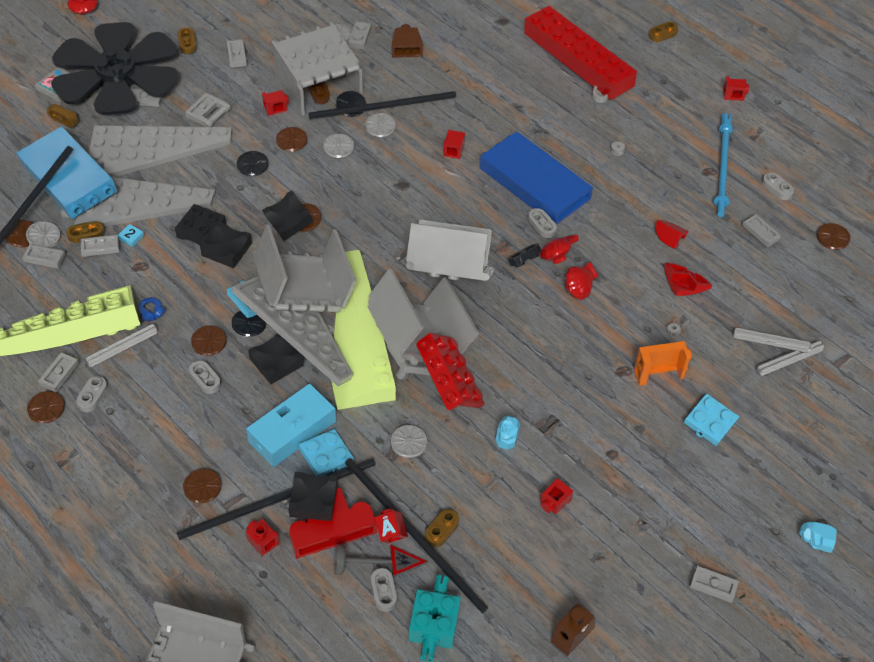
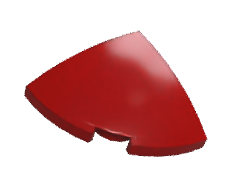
M665 263L664 265L669 285L676 296L698 294L711 289L713 286L698 273L694 274L687 270L686 267L672 263Z

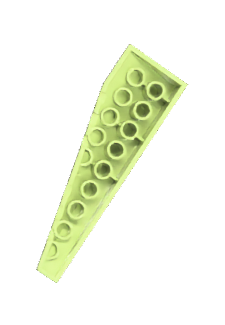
M360 250L345 252L357 282L345 309H340L339 313L336 312L334 340L353 373L352 379L340 386L331 381L337 410L396 400V386L384 337L368 309L369 295L372 291Z
M131 285L87 297L88 301L84 303L79 301L72 302L71 306L66 309L60 307L52 309L49 315L46 316L44 313L15 322L12 324V328L3 330L1 327L0 356L43 350L105 334L114 335L124 329H135L140 325Z

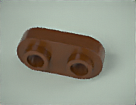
M314 81V85L308 86L315 103L325 104L329 101V90L325 81L317 84Z

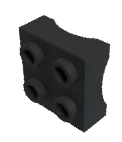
M292 190L278 203L262 210L283 241L313 222L311 215Z
M193 204L175 227L176 237L182 240H190L201 246L211 236L218 222L226 224L225 215Z
M218 222L211 236L201 244V255L234 269L252 244L251 234L236 231L226 224Z
M278 333L266 343L248 350L249 359L270 385L304 366L303 356Z
M295 472L288 507L289 517L332 521L338 485L337 475L314 476L303 472Z

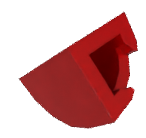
M657 220L656 232L659 239L674 249L679 246V240L681 238L685 239L689 232L667 221Z

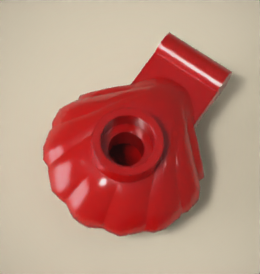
M69 0L67 5L69 10L75 14L85 15L96 9L98 1Z
M578 235L551 240L542 248L540 257L543 260L553 261V264L565 261L567 259L566 254L570 251L571 245L574 242H578Z
M591 261L587 262L583 267H570L566 273L565 288L574 298L579 300L589 297L593 280L598 277Z

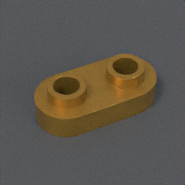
M669 21L652 27L648 37L654 42H661L677 35L678 25Z
M188 27L181 28L178 31L180 51L184 54H191L196 50L194 30Z
M52 104L47 108L49 117L69 128H73L78 123V117L73 111H69L56 104Z
M91 221L70 226L66 230V234L70 242L80 243L81 239L103 236L104 228L101 222Z
M443 510L426 529L425 539L432 547L442 546L459 525L458 514L454 510Z

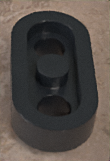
M536 243L508 257L510 266L517 268L524 265L526 260L537 258L541 248Z

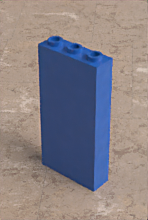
M518 131L507 136L505 140L497 143L492 149L480 156V169L532 209L539 208L544 210L556 225L591 200L593 187Z

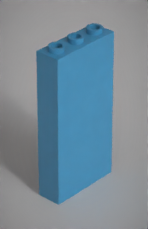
M61 126L16 154L23 167L39 183L67 146L73 148L72 153L44 188L72 220L116 193L117 188L112 178Z

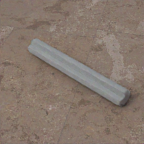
M150 324L85 358L86 363L89 367H93L158 333L156 326Z
M738 327L735 328L733 335L735 339L809 353L811 347L809 341Z
M821 341L811 343L809 353L794 350L758 365L756 370L760 376L766 375L823 351L824 344Z

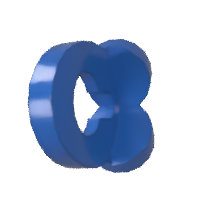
M153 297L143 299L138 306L142 319L148 322L161 318L166 310L161 305V302ZM154 303L155 314L144 308L145 304Z

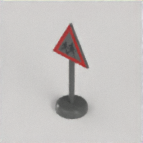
M336 544L334 574H343L346 563L392 565L394 578L425 565L428 561L390 545L391 559L346 557L344 545Z

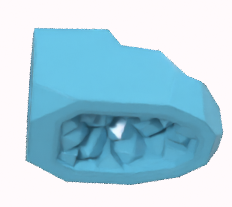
M507 415L499 422L495 438L498 447L507 450L515 447L520 432V422L515 417Z
M806 522L801 526L799 534L805 542H808L812 548L832 553L836 542L837 529L817 522Z

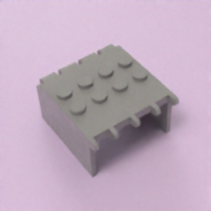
M333 22L328 23V27L321 29L317 26L315 31L304 33V31H301L300 35L289 38V36H285V40L280 42L270 41L274 52L275 73L301 115H305L302 88L314 85V81L316 84L330 79L329 76L333 79L346 75L354 89L363 95L362 69L359 67V60Z
M419 219V224L411 223L406 258L408 263L406 267L414 271L428 272V276L432 277L448 275L447 278L459 280L460 277L487 281L494 272L493 267L487 266L492 229Z
M270 225L265 226L258 248L253 250V258L268 304L273 306L274 310L287 311L290 308V311H306L308 309V311L324 312L325 310L326 312L339 313L340 309H345L357 281L337 230L333 229L324 253H320L319 257L310 256L307 252H304L303 256L292 255L290 251H287L286 255L279 254Z
M388 269L369 295L368 309L398 364H403L405 360L409 361L411 365L424 362L416 344L429 333L454 338L461 355L479 335L477 328L447 277H443L425 300L424 305L410 303L392 269Z
M156 601L153 604L159 625H161L154 642L161 645L152 644L146 662H241L245 651L252 653L255 649L253 645L246 643L243 627L240 623Z

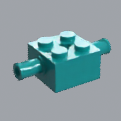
M442 575L435 577L433 592L417 589L409 627V641L423 644L420 660L426 662L427 653H429L428 662H434L436 646L453 649L461 597L446 594L449 583L447 576L443 577L442 584Z

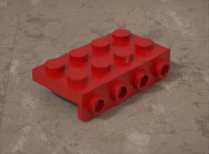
M429 333L417 342V348L447 410H453L458 406L480 408L485 405L482 399L483 395L476 387L474 376L468 371L466 360L460 354L458 344L454 338Z

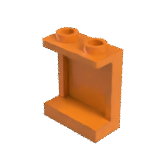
M685 341L639 347L634 367L638 385H646L649 374L677 371L679 378L684 379L685 373L688 371L689 360L692 358L691 350L687 348Z

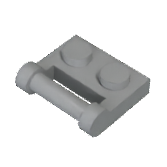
M205 93L185 112L186 118L201 124L203 127H213V123L224 113H227L231 107L228 103ZM216 107H218L219 109L209 119H207L206 117Z

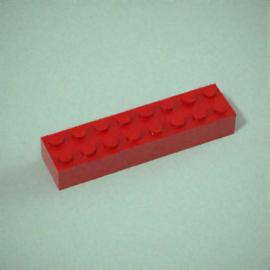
M547 6L525 18V35L593 87L597 86V90L603 95H608L610 100L635 87L637 71L552 7Z

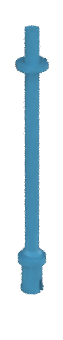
M728 113L721 116V125L719 127V132L722 134L719 196L714 198V204L718 207L717 215L719 217L725 215V207L730 203L729 198L726 196L729 134L732 133L733 126L731 125L732 115L729 114L728 119Z

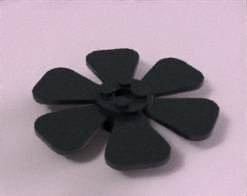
M129 22L105 23L95 28V37L104 50L101 54L83 40L70 38L63 42L52 56L53 64L59 68H92L91 70L56 76L51 81V86L63 102L76 104L82 101L100 84L102 89L93 105L95 111L101 115L123 114L133 111L137 107V100L129 88L133 84H136L152 97H162L169 93L179 78L178 71L173 67L136 66L172 59L177 55L178 49L176 44L166 34L153 32L141 40L130 52H127L126 50L136 34L135 26Z

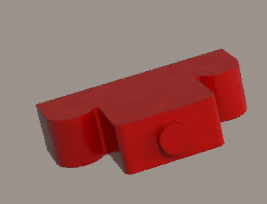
M337 488L332 521L305 519V521L294 522L289 528L291 546L296 559L335 547L336 544H345L376 534L375 516L370 505L365 502H357L349 509L341 488Z

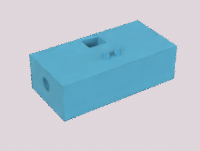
M309 383L247 427L248 442L275 467L297 451L300 443L316 437L336 422V410Z

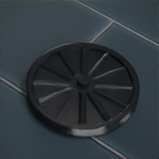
M355 91L343 92L336 99V108L366 104L363 95ZM364 111L342 115L347 117H356L361 115Z
M248 151L237 159V168L244 175L257 176L268 168V158L261 152Z
M239 311L232 317V328L241 336L252 337L259 335L266 327V322L258 315L247 318L242 311Z

